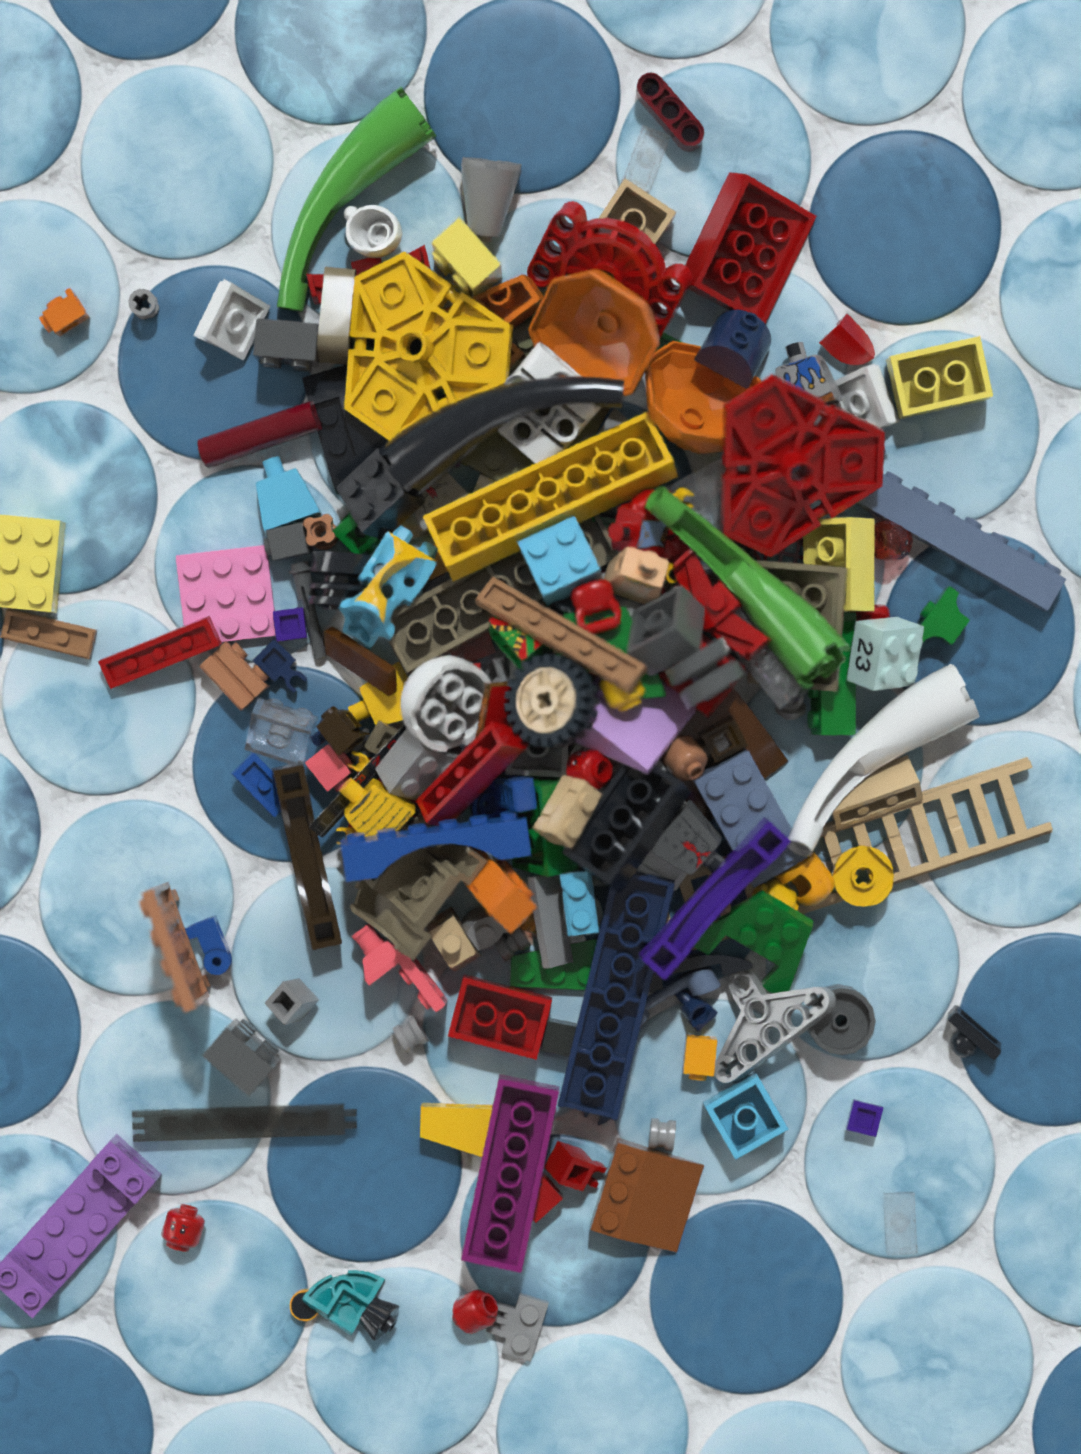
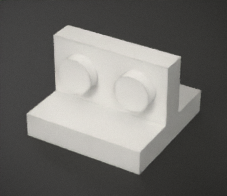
M220 281L193 336L244 361L255 339L256 318L264 319L270 305L229 281Z
M874 363L835 380L844 401L834 405L881 429L900 422L879 365Z

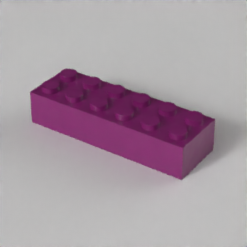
M499 1074L461 1261L522 1273L559 1095V1086Z

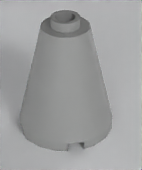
M462 158L461 169L468 228L480 241L492 242L493 237H499L522 172V164L483 158Z

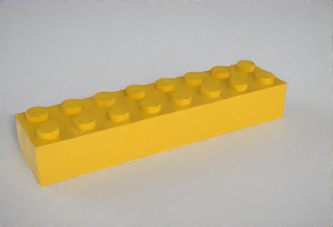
M647 411L428 513L423 518L454 582L520 551L518 541L575 516L578 523L636 497L642 490L653 489L678 476L674 461Z

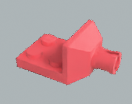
M369 923L351 936L365 955L362 961L365 981L368 985H371L399 963L401 966L400 970H398L399 974L408 985L414 983L418 988L417 997L427 1010L432 1007L437 1012L446 1005L448 999L418 959L415 958L413 961L394 948L395 945L389 939L384 940Z

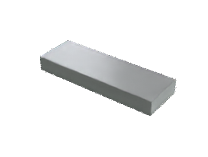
M538 875L527 878L529 889L534 893L531 899L537 905L533 914L543 968H552L573 962L567 925L564 920V906L558 875L551 877Z

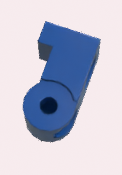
M214 915L188 925L185 930L189 940L197 937L205 955L203 961L205 969L213 975H221L226 972L232 963V955L217 916Z

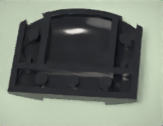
M347 365L302 378L308 401H314L322 430L318 431V435L336 495L339 494L336 487L377 448H381L389 441L344 409Z

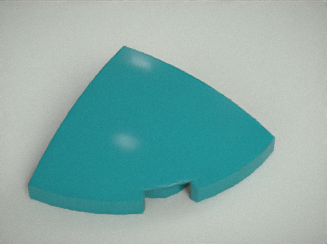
M348 1270L346 1275L336 1277L329 1275L315 1283L303 1296L302 1301L325 1319L352 1335L359 1324L362 1313L374 1299L385 1279L376 1274L359 1270Z

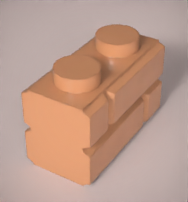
M226 641L199 667L240 711H244L270 687L265 682L269 677L257 664L253 668L245 660L248 654L237 642L231 645Z

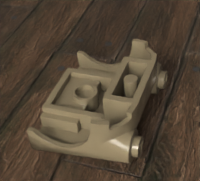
M420 811L419 816L410 822L406 821L397 832L408 830L410 825L426 824L422 812ZM426 824V827H434V826H435V825ZM435 844L416 849L390 864L377 878L358 880L355 885L358 893L355 902L350 905L351 911L386 936L395 945L394 948L414 961L432 936L425 927L435 918L437 911L445 900L453 894L460 880L470 885L487 860L473 848L466 845Z

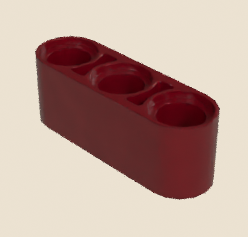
M650 72L642 75L636 87V96L639 102L678 147L687 152L698 149L702 144L705 134L704 127L658 74ZM646 83H654L659 91L653 96H648L643 93L641 87ZM666 106H674L678 110V116L674 119H668L663 116L662 109ZM686 129H694L698 134V139L694 142H687L683 139L682 132Z

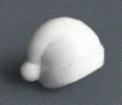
M377 205L364 206L359 209L355 206H348L345 209L344 218L347 221L346 238L354 251L367 258H382L396 250L402 240V228L399 220L387 208Z

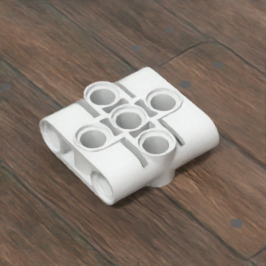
M538 342L515 372L506 379L504 385L514 383L517 378L525 381L558 377L559 375H581L551 349ZM588 403L553 406L548 415H543L538 410L509 421L498 432L534 463H538L566 450L601 407H594V404ZM562 419H568L574 424L573 434L566 435L561 431L560 422ZM520 422L530 426L531 435L529 438H523L518 434L517 426Z

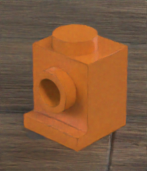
M71 288L65 290L67 297L64 299L62 296H59L47 303L46 307L48 309L43 311V315L39 317L48 333L54 331L60 337L90 318Z

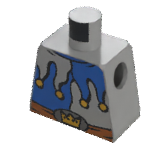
M796 342L785 347L789 363L775 369L776 376L822 398L827 406L844 401L822 356L811 355L807 357L803 342Z

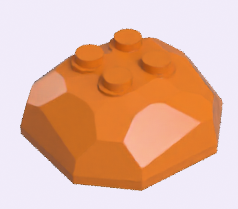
M598 269L554 278L550 282L528 328L534 347L538 342H541L581 376L624 380L623 396L632 395L635 392L660 342L657 324L647 302Z
M672 341L654 353L645 371L647 405L650 418L667 440L680 448L697 454L723 453V405L747 391V389L694 361L701 346ZM755 375L748 389L761 382V379Z

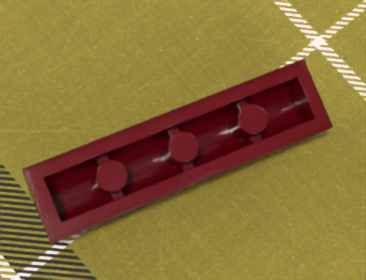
M308 401L200 438L197 441V445L204 465L207 468H212L321 431L322 427L314 401Z

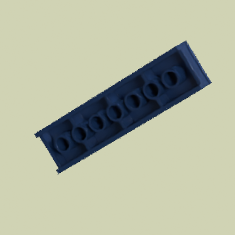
M636 871L621 894L612 888L609 889L558 1100V1107H568L618 1121L654 972L641 959L639 953L665 926L675 880Z

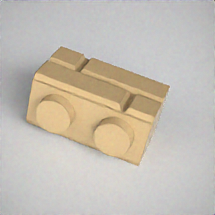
M563 775L533 829L553 844L573 848L602 794L582 779Z

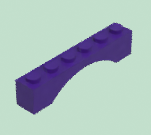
M763 817L639 953L641 959L665 980L686 958L702 934L726 906L754 878L771 865L792 841L766 817Z

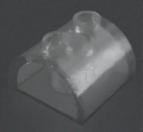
M258 698L251 714L244 750L287 764L302 762L304 765L318 717L305 708L293 709L284 706L278 699L271 698L265 700Z

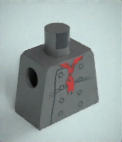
M688 800L678 811L651 849L653 854L689 875H693L701 865H704L713 873L725 860L714 851L720 844L721 835L691 800Z

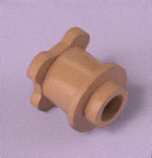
M323 514L319 518L307 517L304 520L303 526L307 530L306 543L309 546L319 550H328L336 545L339 538L332 532L336 526L329 514ZM326 531V534L320 537V534Z

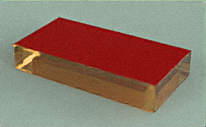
M509 681L485 683L476 737L492 721L509 726L507 716L510 715V712L505 711L504 704L509 703V699L504 698L505 691L511 692L512 688L507 685Z

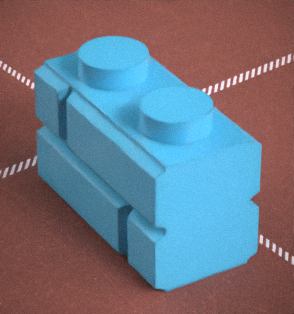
M586 870L560 874L568 936L599 932L592 875Z

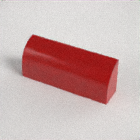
M492 721L416 800L426 824L439 826L438 822L457 819L528 747L530 742L521 739L520 735L513 731L512 726Z

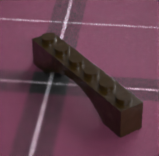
M302 762L271 768L312 951L342 944L318 834L309 828L315 819L304 765Z

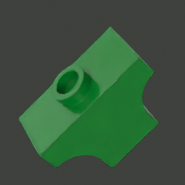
M951 586L945 587L934 603L930 600L919 615L923 619L919 625L924 626L922 643L930 637H936L947 645H952L970 621L959 611L957 607L959 592Z

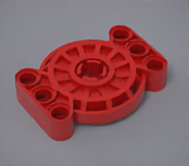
M575 201L565 203L553 216L527 269V276L538 287L549 285L554 278L598 269L603 273V270L610 272L616 281L645 300L650 306L657 324L659 340L667 331L693 281L692 272L686 265L673 264L666 268L658 247L648 235L636 226L612 218H597L587 221L584 207ZM565 217H568L572 223H569ZM553 241L557 242L561 248L557 247ZM541 265L545 266L548 271L544 270ZM671 279L677 281L680 286L675 285ZM658 303L663 304L667 310L661 308Z

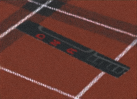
M405 725L353 779L362 788L373 778L377 780L380 778L375 768L407 729ZM340 793L310 824L309 828L323 838L344 816V809L350 801Z

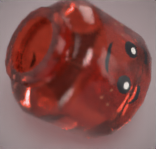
M882 521L874 525V557L876 559L898 561L904 559L909 554L913 544L911 532L891 521Z

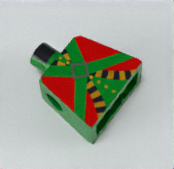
M552 608L550 609L558 615L564 617V614H561ZM496 616L488 620L490 637L518 669L524 670L522 663L525 661H533L532 658L535 656L548 655L554 651Z

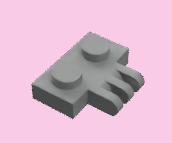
M519 1293L515 1307L497 1302L498 1311L504 1312V1315L497 1314L495 1322L501 1325L500 1327L492 1325L486 1331L505 1338L502 1353L531 1362L549 1301Z

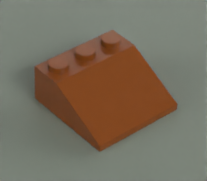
M617 1137L592 1215L590 1230L617 1239L677 1252L704 1164L656 1149H649L646 1146Z

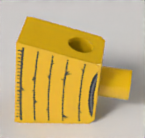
M350 778L339 790L350 801L344 809L345 818L357 833L363 832L365 836L377 835L378 830L385 828H395L397 832L415 813V804L412 801L389 794L385 785L374 778L364 788Z

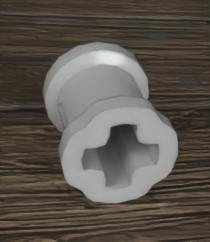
M137 289L130 295L128 300L130 310L138 318L146 320L157 315L159 311L158 299L149 290ZM148 298L147 301L151 304L149 309H141L137 304L140 299L145 301Z

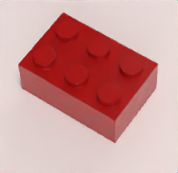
M464 974L448 1037L537 1060L552 1004V997Z

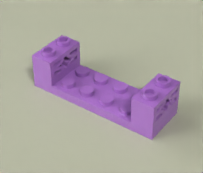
M116 1134L0 1262V1290L33 1319L162 1174Z

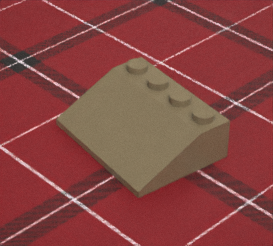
M757 560L768 572L812 605L842 637L848 568ZM749 664L747 683L766 685ZM839 668L826 679L821 675L812 679L811 681L814 686L811 689L837 692ZM794 681L795 683L790 687L797 688L799 685Z

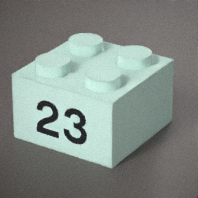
M899 617L856 621L847 681L873 691L914 685L918 673L917 667L923 642L924 626Z

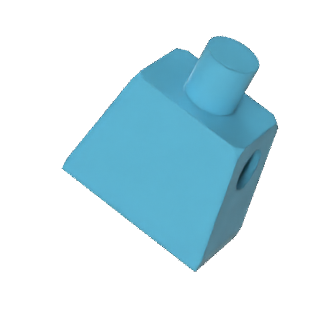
M280 456L272 457L262 462L268 478L256 482V489L265 532L266 530L291 525L305 520L307 517L322 514L296 468L285 472Z

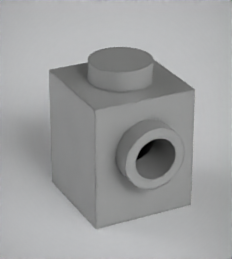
M298 978L282 982L264 1004L274 1013L277 1019L284 1025L301 1021L319 999Z

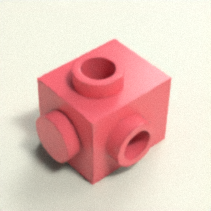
M330 744L326 745L305 762L306 766L327 792L332 788L338 792L349 779L348 776L353 773L347 766V764H353L347 754L343 752L341 755H338Z

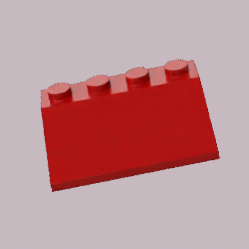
M729 172L685 264L693 275V281L689 290L728 310L751 312L766 324L817 216L748 174Z

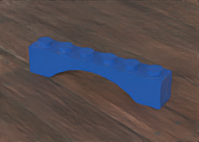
M516 811L501 812L500 817L488 819V815H476L470 817L469 822L457 823L456 819H448L438 822L439 826L426 827V824H414L408 826L406 831L396 832L395 828H385L378 830L377 835L365 836L363 832L348 834L346 839L341 840L346 882L377 878L390 864L403 855L435 844L471 846L488 852L500 860L531 856L525 814H519Z

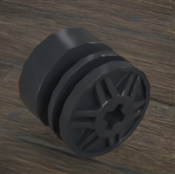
M312 551L310 572L324 575V579L322 582L310 583L309 588L323 590L322 596H309L308 604H315L325 610L340 611L338 608L342 601L347 598H353L366 589L367 586L361 585L358 578L372 555Z

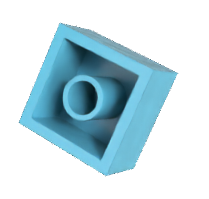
M575 516L518 541L523 558L546 606L571 596V591L575 587L603 579L601 570Z
M756 1072L703 1102L735 1160L788 1130L787 1125Z

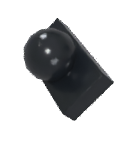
M955 1005L948 1012V1021L958 1029L950 1038V1047L955 1055L962 1058L971 1057L977 1053L979 1048L993 1060L1001 1054V1042L958 1005Z

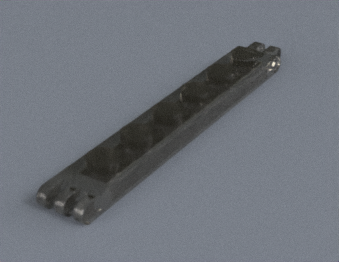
M344 1103L132 1110V1117H144V1122L132 1123V1129H144V1134L132 1135L133 1142L344 1135L345 1129L357 1128V1121H345V1117L357 1116V1109H345Z

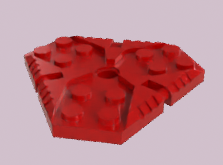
M774 374L768 376L723 405L722 463L725 466V473L722 474L721 479L722 506L720 531L725 536L769 557L774 556L821 526L818 520L826 514L834 518L883 486L885 432L881 428L834 404L830 406L825 405L826 402L822 398ZM819 415L822 416L818 424H815L814 422ZM746 465L745 470L738 471V466ZM801 465L798 471L791 473L795 467ZM819 499L821 504L811 509L810 504Z

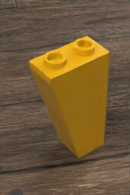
M422 1103L420 1137L482 1157L493 1105Z

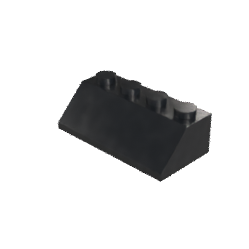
M623 764L603 792L601 799L573 848L565 847L562 853L596 879L621 894L691 792L680 780L656 765L646 774Z

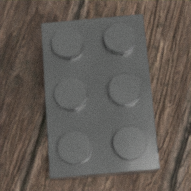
M235 1018L202 1056L247 1096H250L276 1066L281 1057L277 1054L279 1049L267 1039L262 1041L254 1034L256 1029L245 1019L239 1021Z

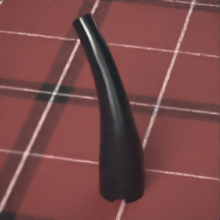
M584 376L548 377L514 382L485 390L446 405L419 419L379 449V454L381 458L388 456L392 465L387 470L394 479L407 491L414 487L416 489L415 495L420 496L506 423L519 416L564 404L588 403L594 404V407L622 408L624 380Z

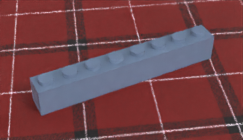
M889 471L885 475L883 474V486L856 503L859 507L1043 612L1050 609L1066 581V578L1060 575L1062 570L1048 562L1044 566L1033 560L1035 555L1022 547H1019L1018 550L1013 549L1007 545L1009 540L996 532H992L991 535L980 530L982 524L970 517H966L965 520L954 515L956 510L941 501L938 505L928 500V493L915 486L910 490L901 484L903 479Z

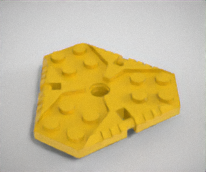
M405 251L354 277L350 337L355 338L354 349H349L344 409L388 440H391L396 434L419 419L446 405L470 395L504 385L509 377L513 326L466 293L461 292L460 294L454 290L455 286ZM447 300L453 303L449 312L442 309ZM367 339L375 340L374 351L366 350ZM415 339H420L422 349L417 355H412L410 346ZM443 388L447 397L439 400L435 392Z

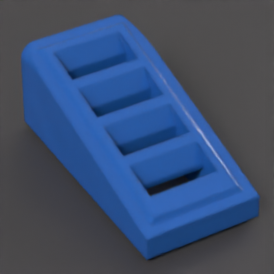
M499 775L493 781L497 807L516 812L537 808L533 778Z

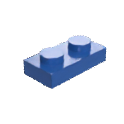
M252 752L231 774L275 818L281 810L272 770Z

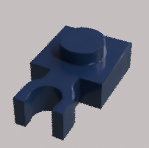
M273 639L253 659V662L274 682L282 676L285 679L286 686L293 693L297 690L290 683V679L293 676H299L304 682L308 679L302 672L293 670L290 667L296 659L276 639Z

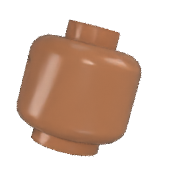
M677 736L662 755V763L678 780L682 782L699 778L703 774L707 764V754L692 737Z

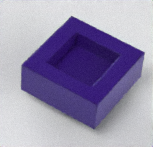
M303 607L273 611L277 642L308 638Z
M853 1099L846 1130L876 1137L883 1106Z

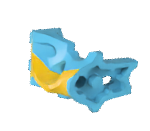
M399 526L393 533H386L361 572L358 579L362 582L366 580L370 584L357 596L342 601L338 608L345 616L342 632L358 638L368 650H371L379 636L391 640L394 635L395 626L391 623L390 618L394 610L402 603L410 606L429 580L438 561L434 560L438 548L429 542H423L419 550L411 546L409 542L413 534L403 526ZM382 564L384 567L375 575L373 569L376 565ZM406 578L414 581L412 587L405 586L404 581ZM382 586H389L391 598L383 596L381 592Z

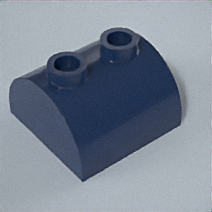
M744 310L726 311L719 315L694 361L748 390L770 349V331L766 324L751 312Z

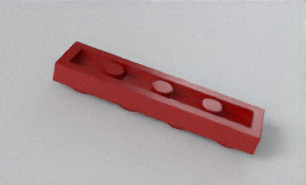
M209 615L102 658L98 663L110 689L218 647L222 642Z

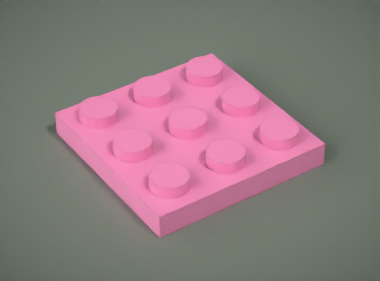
M264 545L176 555L184 625L210 615L221 642L276 636L273 618L275 606L269 556Z

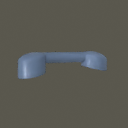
M709 967L690 970L684 976L663 987V989L649 995L641 1025L650 1016L649 1009L685 988H688L693 996L718 989L721 984L713 970Z

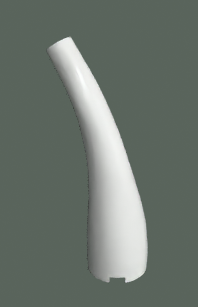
M954 665L945 666L904 690L866 723L834 757L814 785L795 820L788 837L792 842L787 846L792 852L802 856L811 855L823 832V827L834 809L853 788L871 773L907 752L979 718L974 700L970 699L965 688L966 684Z

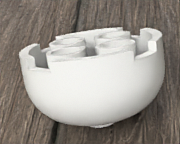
M455 656L433 658L420 665L406 681L400 701L402 719L409 732L430 749L447 752V749L461 744L466 746L484 730L489 696L493 685L489 677L482 670L465 659Z

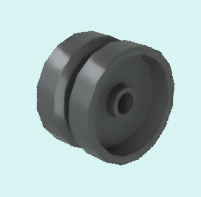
M723 636L665 671L668 679L675 686H679L690 678L693 680L694 684L682 690L679 696L687 710L704 699L707 702L730 688L729 684L746 674L738 660H731L720 668L716 662L728 656L731 651Z
M841 984L825 986L835 995V1007L827 1016L807 1031L816 1044L829 1053L838 1055L855 1053L867 1045L874 1033L876 1020L873 1007L865 996L851 986ZM817 996L818 1001L814 1005L807 1007L811 1009L815 1006H823L822 1000L825 999L824 996ZM844 1015L846 1020H842L841 1025L838 1026L835 1023L836 1017Z

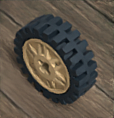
M548 654L535 656L532 658L533 661H525L522 663L524 670L517 668L513 673L516 679H510L507 684L512 687L511 692L505 691L504 698L509 699V703L504 704L505 711L510 712L507 720L510 724H514L512 727L513 731L519 734L520 738L524 741L545 748H564L565 745L577 743L575 739H582L586 735L584 730L591 729L593 723L590 722V719L596 718L598 713L593 710L594 706H599V699L594 697V694L598 693L597 686L592 684L594 681L592 675L586 673L587 669L563 656Z

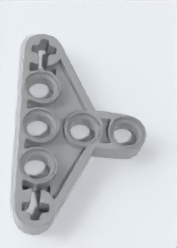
M741 971L733 973L729 978L728 988L741 1012L715 1062L714 1074L716 1078L722 1083H736L827 1016L836 1004L834 993L826 987H812L767 994L758 977L753 972ZM742 976L747 977L749 980V989L745 993H742L738 988V981ZM817 996H824L825 999L822 1000L823 1006H815L811 1009L807 1007L814 1005L818 1001ZM758 1001L762 1002L765 1007V1013L761 1018H756L753 1013L754 1004ZM795 1010H799L803 1015V1022L799 1027L794 1026L791 1021V1015ZM772 1027H776L780 1032V1039L776 1044L771 1043L768 1038L769 1030ZM750 1044L755 1045L758 1050V1055L754 1061H750L746 1056V1049ZM738 1061L742 1064L736 1065L730 1070L732 1075H726L727 1064H735Z

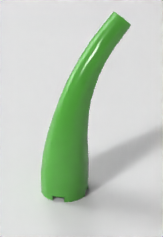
M401 86L380 101L357 124L328 161L303 204L289 241L281 274L277 308L298 312L304 311L309 284L305 283L311 258L321 236L335 214L367 187L437 137Z
M661 486L651 493L646 501L645 508L689 546L742 604V609L757 630L772 640L767 646L802 688L813 687L812 679L819 675L826 679L846 660L843 651L851 650L850 646L812 605L768 572L715 526L684 504L666 488Z

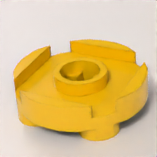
M859 845L847 849L836 860L832 872L836 892L844 901L854 906L866 907L877 905L889 895L893 888L894 874L892 863L882 851L874 847ZM868 868L871 871L868 875L871 879L870 882L866 884L862 881L858 884L856 882L858 877L856 871L858 869L864 871Z

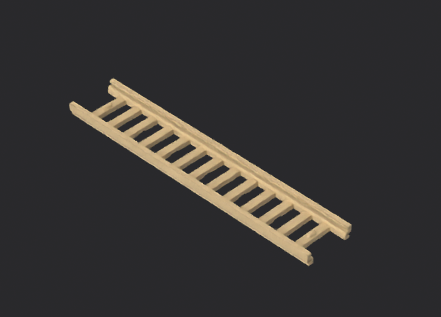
M1024 757L922 791V801L836 830L833 821L826 822L820 837H824L834 868L836 860L842 854L835 832L852 827L858 846L872 847L865 823L881 818L898 867V872L893 873L894 885L1052 833L1053 828L1051 822L1029 829L1026 828L1009 776L1033 768L1028 757ZM994 780L998 782L1014 830L1013 834L1001 838L997 837L981 788V784ZM966 789L969 791L985 843L971 848L968 847L951 795ZM936 799L940 800L956 849V853L943 857L939 856L923 807L924 803ZM908 808L911 809L928 861L913 867L910 866L893 814ZM701 865L693 875L687 874L679 887L685 903L694 894L690 880L705 875L709 877L712 874L704 865ZM866 868L867 874L869 875L871 871L868 868ZM750 883L744 888L747 898L752 896L755 889ZM834 892L823 902L815 906L807 907L799 904L797 911L805 914L844 900L837 892ZM730 903L720 913L721 917L731 911ZM669 911L667 914L666 923L671 919Z

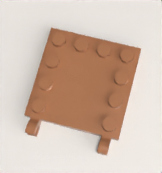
M166 882L141 893L143 899L139 900V904L144 917H150L154 929L150 930V935L156 948L161 947L164 959L161 960L163 972L167 978L171 976L175 988L171 990L174 1002L177 1007L182 1006L185 1013L196 1009L210 997L207 987L211 985L207 974H201L176 904V901L180 900L176 889L171 890L169 882Z

